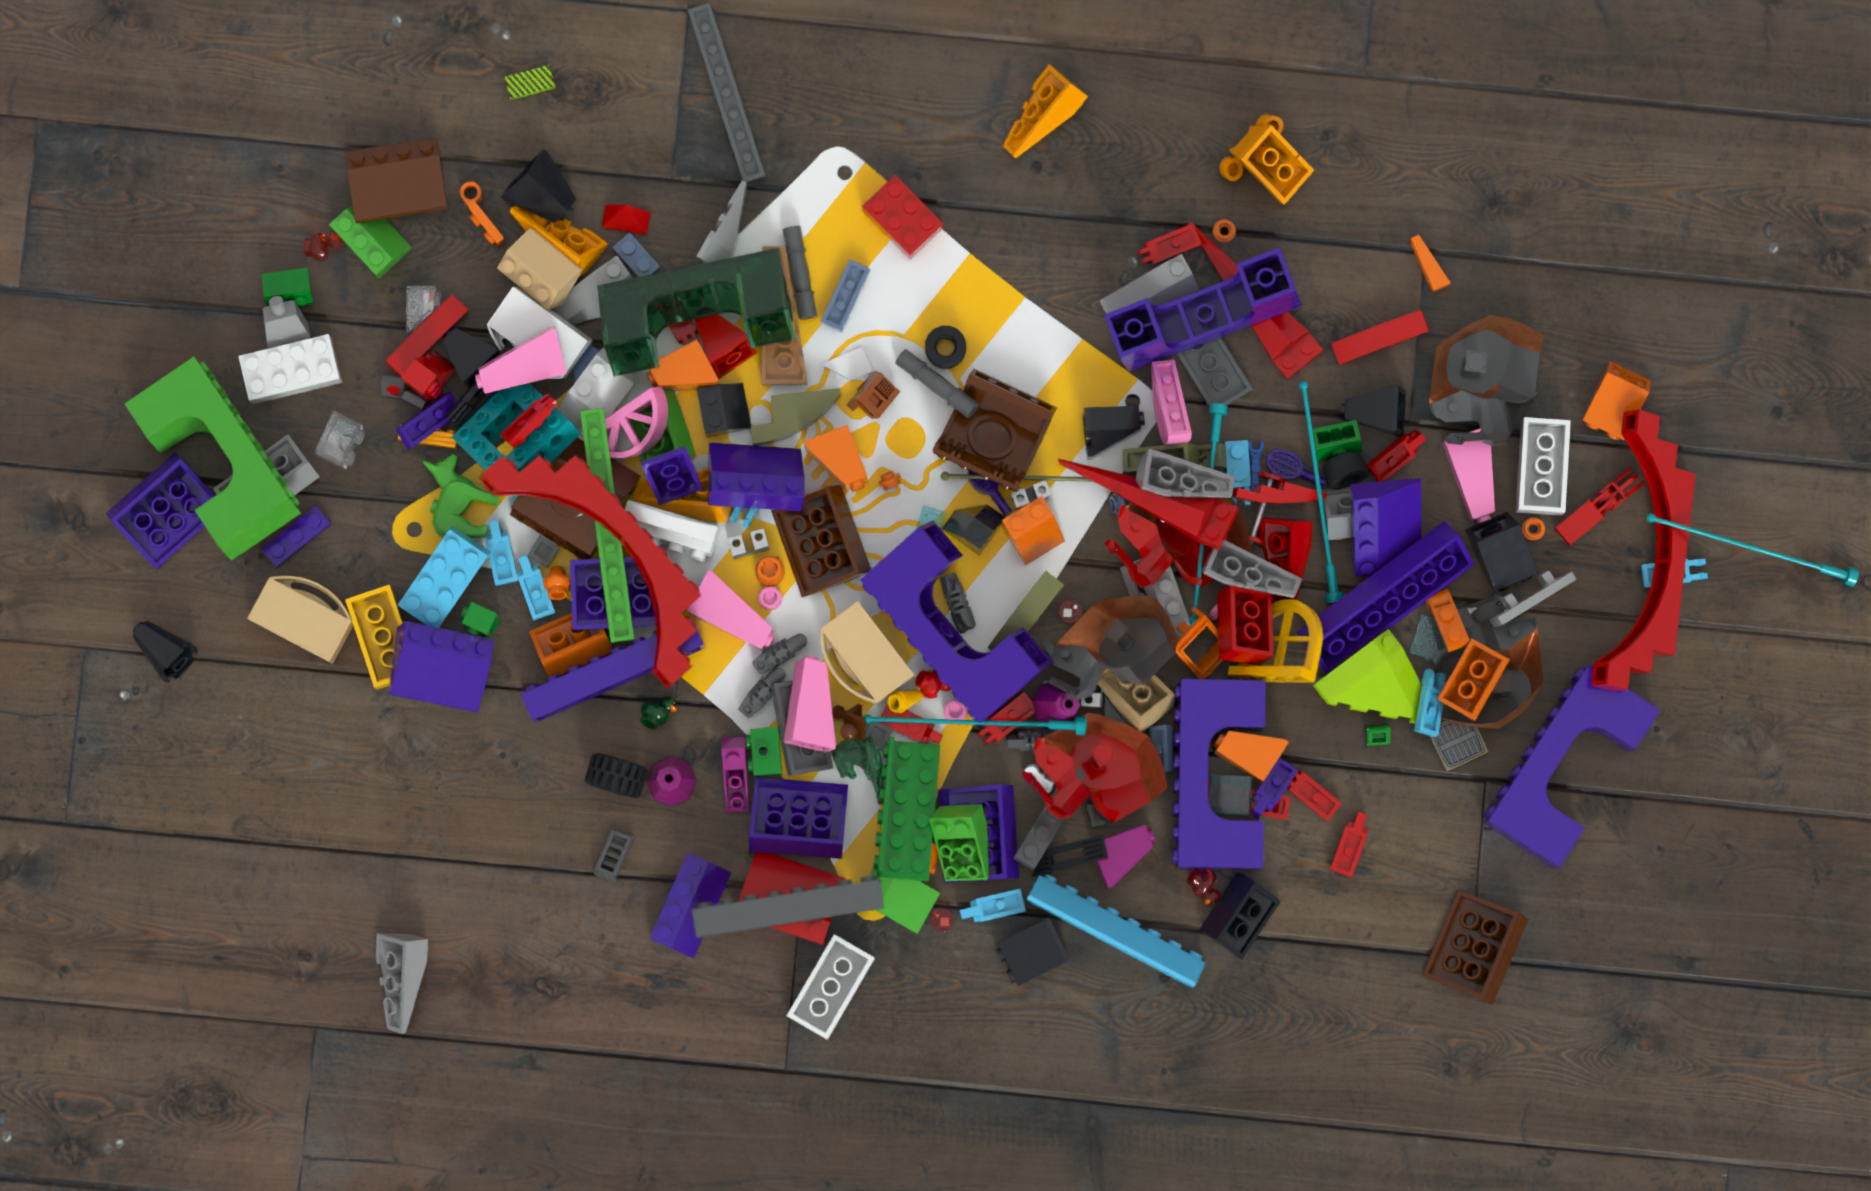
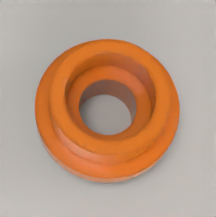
M1223 219L1214 225L1213 235L1217 241L1227 243L1235 237L1236 228L1231 221ZM1227 228L1229 233L1222 235L1220 229Z
M893 471L883 474L881 476L882 480L878 482L879 485L883 486L884 490H889L901 483L899 479L901 477L900 473L894 474Z
M1528 518L1522 524L1521 529L1526 539L1536 541L1544 535L1545 526L1540 519ZM1531 525L1537 528V532L1534 534L1529 531V526Z

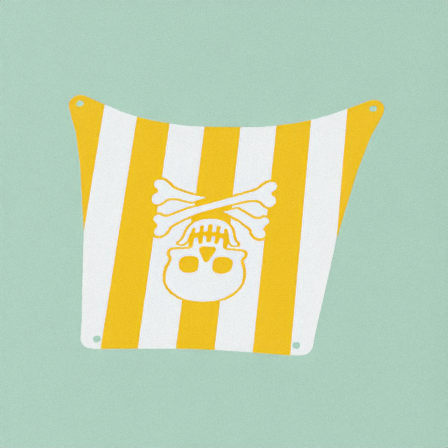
M833 147L823 151L785 191L738 234L733 259L735 265L729 274L726 272L724 277H721L703 268L677 294L695 325L696 314L702 309L708 310L710 308L748 335L757 354L720 378L719 382L720 384L743 383L751 425L774 423L771 403L772 395L840 388V398L814 424L784 440L761 445L801 449L805 496L825 487L840 484L806 452L804 441L848 425L867 474L868 482L865 483L863 489L852 492L851 489L846 491L843 487L842 489L871 569L918 527L934 520L942 530L955 510L988 504L1003 515L994 500H992V497L976 491L969 479H948L947 481L941 479L940 475L942 472L968 474V470L962 469L958 464L949 460L939 458L932 451L954 408L951 405H947L946 400L932 392L918 379L914 380L910 374L895 364L896 359L905 349L909 350L923 362H926L928 367L942 375L956 388L960 387L962 391L969 374L974 368L1057 407L1025 476L1083 477L1060 465L1058 459L1122 474L1124 472L1123 449L1139 448L1156 423L1152 390L1134 375L1024 297L964 249L944 230H941L909 260L862 211V205L885 185L887 181L851 151L843 147ZM846 165L852 169L850 179L842 180L838 177L837 171L841 166ZM791 226H801L804 247L806 248L804 253L817 311V317L799 320L796 299L794 298L808 385H762V246H785L782 229ZM787 255L788 265H789V271H790L789 257H788V255ZM850 259L871 270L844 329L840 332L822 324L821 319ZM791 277V284H792V290H793V296H794V294H796V293H795V289H794V285H793V281H792V277ZM660 312L620 346L630 353L634 386L614 413L653 387L646 374L649 372V364L685 346L684 342L679 344ZM940 326L957 328L966 340V354L963 361L950 369H940L934 366L928 360L925 353V341L928 334L934 328ZM697 333L696 336L698 337V339H699V341H700L699 344H700L701 348L703 349V351H704V353H705V350H704V347H703V344H702V341H701V338H700V334ZM692 337L688 339L690 343L694 341ZM942 339L938 342L937 351L940 355L948 356L954 352L955 346L951 340ZM863 346L873 371L881 372L885 376L884 378H887L900 393L879 418L871 419L859 406L852 411L846 405L858 392L856 389L871 373L851 380L820 364ZM569 390L556 400L555 407L557 409L560 408ZM697 390L674 391L696 453L691 458L697 472H702V468H708L709 443L753 446L751 429L707 438ZM1128 395H1138L1140 398L1139 412H1144L1145 425L1141 426L1140 432L1097 457L1087 460L1082 415L1084 408L1126 406L1125 399ZM621 425L615 449L628 451L634 447ZM582 426L577 427L576 429L581 433L578 438L584 441L581 436L583 434ZM507 441L497 447L505 457L514 449ZM639 455L612 458L641 476L639 481L647 479ZM477 463L461 474V476L472 481L479 489L490 492L479 480V477L485 470ZM890 471H893L894 474L900 473L901 477L899 479L901 483L889 490H884L883 486L879 485L878 482L882 480L881 476ZM1023 480L1018 490L1031 488L1034 484L1042 481ZM1046 481L1051 492V498L1045 499V502L1053 513L1065 542L1026 566L1001 526L980 556L943 531L963 556L936 580L933 586V599L938 609L957 630L951 616L952 612L949 610L950 606L946 602L947 598L944 597L940 580L941 577L947 574L956 573L964 588V594H966V600L969 602L968 606L971 607L976 624L974 628L968 629L964 633L958 632L970 647L979 652H991L987 647L1043 573L1047 571L1057 579L1111 493L1110 490L1095 482ZM999 484L998 491L1012 510L1010 514L1005 516L1008 517L1018 511L1015 509L1010 496L1015 491L1005 489ZM441 487L418 499L396 516L392 534L395 542L400 547L432 555L443 538L435 530L432 523L434 513H431L430 510L434 499L439 500L442 491ZM636 488L633 491V493L631 495H628L622 503L621 506L624 510L626 508L627 501H633ZM501 496L498 506L473 501L462 517L473 526L488 525L486 535L491 534L489 522L499 520L501 531L506 530L509 536L516 571L522 570L518 558L525 555L528 556L539 536L558 546L552 540L537 533L510 515L511 506L515 501L512 496ZM731 507L727 523L703 521L688 517L718 526L719 534L712 557H706L704 562L691 559V552L684 550L683 553H677L668 550L669 545L661 543V547L668 554V559L673 564L676 563L682 568L683 575L688 581H693L699 588L707 571H712L773 628L771 634L775 635L769 647L784 638L787 640L792 636H796L798 633H802L807 637L808 643L805 647L796 652V656L777 667L782 668L786 674L782 682L793 681L796 661L805 658V656H815L819 658L818 661L826 663L821 646L820 629L857 601L914 674V678L897 691L920 690V688L915 686V679L918 673L922 670L930 671L934 669L924 662L921 652L909 644L906 634L894 626L891 616L879 608L875 597L869 595L864 590L863 583L860 581L863 576L802 598L771 512L773 509H759L758 512H755L749 528L743 527L744 519L750 510L742 507L739 518L735 522L730 521L735 507ZM412 522H417L422 526V532L418 537L409 536L407 533V527ZM764 528L769 550L734 560L728 538L741 535L746 552L753 551L755 548L750 532ZM757 535L755 537L757 541H760L763 538L762 535ZM486 536L472 538L487 548ZM735 541V542L733 543V546H734V547H739V546H740V542H739V541ZM622 545L623 557H631ZM558 546L560 550L548 568L528 556L531 566L537 564L543 579L549 575L552 567L561 566L571 580L570 560H583L561 546ZM598 547L592 559H600ZM489 556L482 567L491 568ZM766 556H779V560L782 561L785 567L783 580L773 586L782 595L780 606L774 610L763 608L759 602L760 591L768 586L760 585L761 583L755 575V567L758 561ZM570 587V589L567 591V597H566V599H568V600H570V601H571V587ZM687 608L682 615L693 619L706 648L688 656L692 667L682 678L729 716L746 735H750V729L778 727L773 697L750 718H747L738 710V707L752 687L762 676L765 678L773 670L771 669L759 674L752 663L768 647L765 646L762 651L690 615L687 612ZM656 626L633 627L634 639L643 636L648 639L654 636L653 632L656 631ZM829 649L830 661L838 675L851 688L861 692L863 690L862 686L846 674L839 664L835 651ZM827 665L832 709L840 705L845 711H848L857 704H861L863 717L867 714L871 715V717H881L888 698L877 705L854 696L835 679ZM952 689L948 692L939 690L937 698L929 699L922 695L921 702L910 707L908 711L925 719H946L944 708L949 701L956 699L952 694ZM967 712V716H966V718H965L964 720H974V719H972V718L970 717V715L968 714V712ZM833 718L836 741L835 750L830 751L833 769L788 776L779 733L782 765L781 776L783 779L848 785L842 859H830L838 876L846 878L845 880L851 879L852 884L860 883V878L870 875L874 865V855H879L880 847L875 846L876 833H881L882 824H877L878 810H883L884 802H879L880 788H885L886 780L881 779L882 765L887 766V757H883L882 750L856 738L850 741L845 740L840 732L844 725V720ZM865 724V732L869 724ZM934 724L933 730L943 734L939 744L929 739L926 743L940 745L936 798L939 794L938 790H941L947 774L973 725ZM894 730L890 737H894V741L919 743ZM876 910L857 913L864 920L875 921L885 917Z

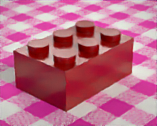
M896 175L862 205V211L909 260L943 229V223Z
M1229 585L1217 594L1219 659L1261 666L1274 657L1272 593Z

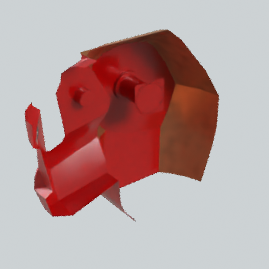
M1216 498L1217 500L1236 506L1233 500L1229 498ZM1124 503L1120 507L1118 514L1120 531L1138 549L1142 558L1139 564H1134L1115 541L1108 539L1105 541V546L1110 553H1116L1127 567L1129 576L1134 583L1140 587L1153 586L1173 562L1181 577L1194 586L1197 584L1201 588L1214 580V578L1204 574L1203 570L1201 572V579L1196 578L1200 543L1166 522L1162 523L1159 518L1133 503L1126 507ZM1238 511L1225 540L1252 553L1247 528L1241 513ZM1206 545L1204 547L1202 568L1212 547Z
M1087 713L1083 715L1087 717L1086 735H1076V730H1057L1042 739L1040 736L1036 740L1034 748L1036 763L1056 784L1058 790L1055 797H1051L1032 773L1024 771L1021 775L1028 784L1034 785L1045 800L1048 811L1058 819L1070 818L1090 795L1097 810L1104 817L1115 823L1152 802L1168 788L1162 761L1149 736L1127 724L1102 715ZM1076 768L1084 772V779L1082 781L1077 776Z

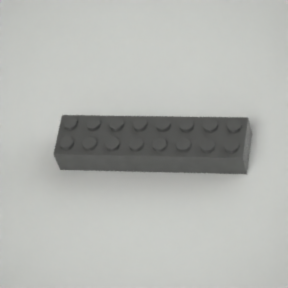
M875 876L860 878L861 882L852 884L850 879L838 881V886L829 887L828 883L814 885V890L806 891L805 887L790 889L791 894L782 895V891L768 892L766 898H759L758 894L744 896V901L736 902L734 898L720 900L721 905L712 906V902L697 904V909H692L696 937L702 938L884 909L880 879L875 880Z

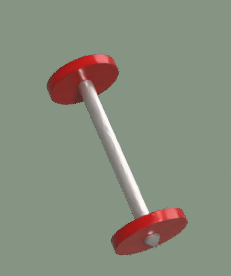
M1259 472L1258 477L1268 481L1266 485L1268 487H1272L1273 483L1286 481L1276 476L1274 472L1271 474ZM1260 503L1251 534L1248 535L1250 545L1262 547L1265 545V541L1256 538V534L1266 503Z

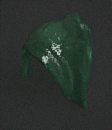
M867 736L863 741L857 738L850 741H841L836 745L835 750L831 751L840 777L844 778L847 776L850 779H855L857 775L854 772L853 766L855 764L861 767L873 785L877 803L883 805L884 802H879L880 788H884V780L881 779L883 761L877 744L871 736Z

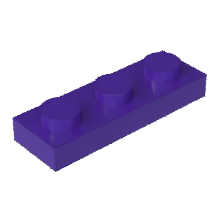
M447 392L396 429L407 449L413 448L450 421V419H447L446 414L456 403L451 392Z
M314 506L267 544L262 551L278 568L329 527L331 523L319 508Z

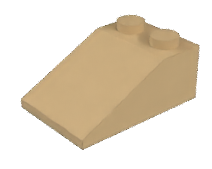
M1105 667L1098 681V685L1122 718L1131 727L1140 732H1144L1174 708L1175 694L1155 674L1145 685L1121 680Z

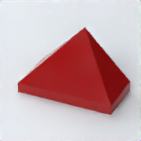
M605 205L601 228L647 236L651 212L630 205Z

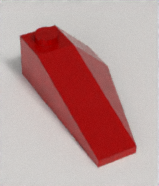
M1262 517L1258 530V539L1265 541L1264 547L1259 546V548H1263L1265 560L1303 578L1312 542V521ZM1301 583L1294 598L1272 594V603L1285 599L1297 600Z

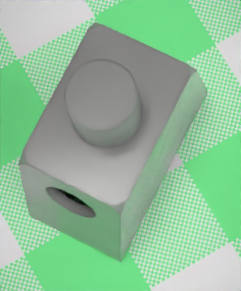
M275 296L269 300L270 306L263 308L268 349L311 338L309 324L295 301L283 302L280 296Z

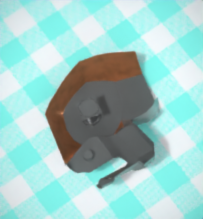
M1490 315L1467 325L1446 338L1436 347L1429 400L1431 412L1436 418L1444 422L1476 421L1481 427L1480 432L1450 433L1448 436H1445L1446 443L1463 445L1465 441L1483 442L1492 446L1507 443L1512 433V426L1506 402L1520 404L1529 401L1538 394V392L1535 393L1539 355L1544 334L1510 318Z
M1508 591L1495 593L1494 597L1467 605L1465 601L1455 605L1469 640L1474 639L1510 660L1475 721L1446 704L1443 705L1442 717L1440 719L1468 726L1499 729L1525 711L1542 686L1544 680L1535 617L1533 619L1517 617L1495 628L1492 626L1487 630L1482 627L1484 620L1498 615L1505 610L1500 598L1509 594ZM1467 646L1451 652L1444 648L1432 658L1436 672L1446 675V683Z
M1149 595L1125 596L1094 603L1055 646L1047 638L1043 642L1054 666L1079 677L1080 687L1075 688L1052 676L1037 680L1043 684L1051 683L1065 691V694L1074 700L1092 696L1105 667L1121 680L1145 685L1176 653L1177 637L1175 628L1162 605Z

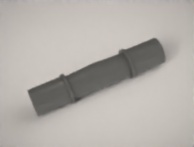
M801 226L787 227L782 230L796 293L794 298L796 299L799 320L812 319L817 317V311L804 253L806 248L804 247Z
M903 350L896 359V365L910 374L914 380L918 379L932 392L946 400L947 405H951L965 417L970 418L977 410L978 402L964 393L960 387L956 388L942 375L928 367L926 362H923L909 350Z

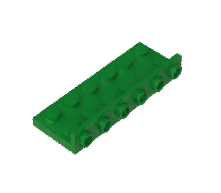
M894 737L889 738V744L884 743L883 757H887V766L882 765L881 779L886 781L885 788H880L879 802H884L883 810H878L877 824H882L881 833H876L875 846L880 847L879 855H874L873 869H878L877 877L929 882L933 839L929 818L935 812L940 745L894 741Z

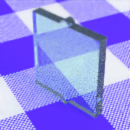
M1421 614L1409 653L1423 657L1425 661H1433L1432 658L1440 650L1446 648L1435 619Z
M1211 774V786L1208 792L1211 810L1217 814L1249 815L1250 800L1253 798L1251 794L1252 777Z

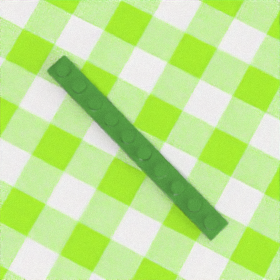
M604 408L580 411L589 471L594 476L602 479L605 483V489L610 494H615ZM595 521L611 643L635 640L622 544L606 528Z

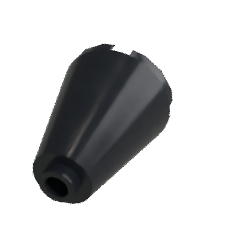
M150 621L139 622L133 629V639L163 681L169 683L171 682L169 679L172 677L178 679L192 665L194 661L191 658L193 652L197 655V647L192 643Z

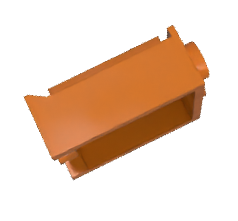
M1193 607L1191 611L1199 618L1191 626L1184 622L1178 624L1177 629L1183 635L1177 640L1176 653L1174 655L1198 679H1206L1223 661L1219 659L1218 641L1196 664L1192 662L1183 650L1206 626L1217 639L1218 629L1205 614Z

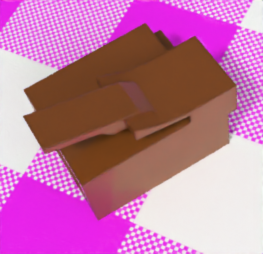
M873 371L856 389L858 392L846 405L852 411L859 406L871 419H877L888 408L900 391L887 378H884L885 376L881 372Z

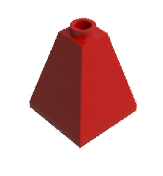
M702 309L696 314L695 322L707 359L718 379L757 354L748 335L712 309Z

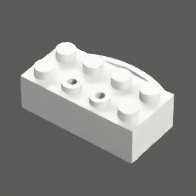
M519 286L511 288L487 323L490 335L500 351L505 347L503 343L505 338L516 347L545 329L555 326L567 374L548 379L567 378L593 341L554 311L545 309Z
M631 500L627 501L625 511H630L635 516L636 523L641 529L645 528L651 534L652 541L657 546H661V543L669 545L668 550L677 553H683L684 550L691 552V559L704 562L706 557H712L719 534L718 526Z

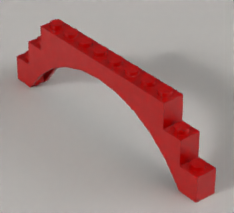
M1643 410L1625 411L1621 435L1637 458L1645 476L1654 507V515L1658 518L1690 527L1696 474L1675 468L1678 445L1658 439L1659 415ZM1655 522L1657 534L1656 562L1645 604L1629 633L1613 650L1594 662L1591 686L1610 691L1628 690L1630 673H1651L1653 655L1658 657L1675 655L1689 531Z
M575 455L555 473L551 463L547 459H542L538 456L518 473L516 465L510 459L506 460L502 456L479 477V480L493 496L527 495L554 500L577 509L606 528L621 542L636 562L649 589L655 612L657 640L652 672L668 689L692 667L689 657L677 649L697 631L694 628V622L689 617H684L682 613L701 596L698 586L693 581L686 579L682 568L676 563L673 564L668 559L665 549L657 546L652 541L651 534L645 528L641 529L636 523L635 516L630 511L623 509L619 498L613 493L610 494L605 489V483L600 477L594 476L589 471L590 468L583 459H578Z

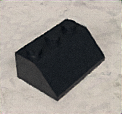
M1237 872L1199 930L1238 958L1243 959L1281 901L1254 880Z

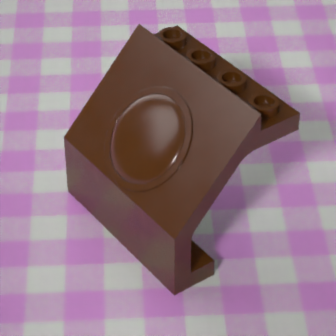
M973 368L967 378L963 392L978 402L979 406L970 418L965 417L954 408L932 451L943 460H949L958 464L962 469L973 471L986 480H992L1005 489L1017 492L1047 432L1057 407Z
M577 437L551 463L555 473L575 455L578 459L581 458L587 463L584 441ZM610 458L615 495L619 498L620 505H622L627 496L631 495L635 490L641 476ZM527 495L517 496L511 506L510 515L552 540L558 546L570 551L578 558L583 560L593 558L598 547L595 520L577 509L554 500Z

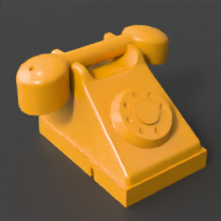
M1271 114L1262 115L1256 121L1255 126L1248 127L1250 130L1234 148L1229 149L1233 157H1225L1219 167L1222 177L1230 181L1238 180L1242 176L1243 167L1246 168L1284 205L1312 174L1314 169L1281 136L1284 127L1283 121Z

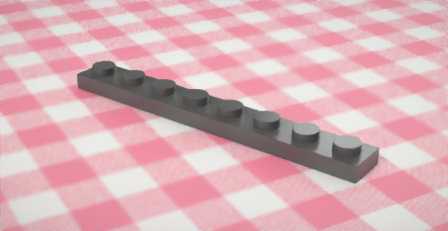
M707 3L688 9L742 180L749 183L765 178L711 5Z

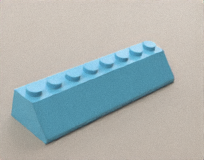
M1045 874L1044 877L1039 875L1026 900L1027 902L1190 988L1196 985L1206 963L1202 961V955L1192 950L1188 954L1181 950V944L1171 939L1169 942L1160 939V933L1150 928L1148 931L1139 928L1141 923L1129 917L1127 921L1118 917L1120 912L1110 907H1107L1106 910L1099 907V901L1090 896H1086L1085 899L1078 896V890L1069 885H1066L1065 888L1057 885L1058 880L1048 874Z

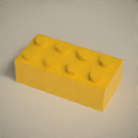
M390 584L345 599L373 686L377 690L390 685L397 627L404 623Z

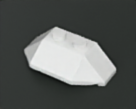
M610 340L595 355L569 390L558 410L576 428L582 426L580 411L604 408L606 419L614 413L634 386L630 353Z

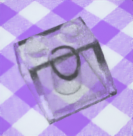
M333 410L315 454L320 459L346 470L347 465L351 466L355 459L356 453L354 449L356 445H360L365 436L363 425Z

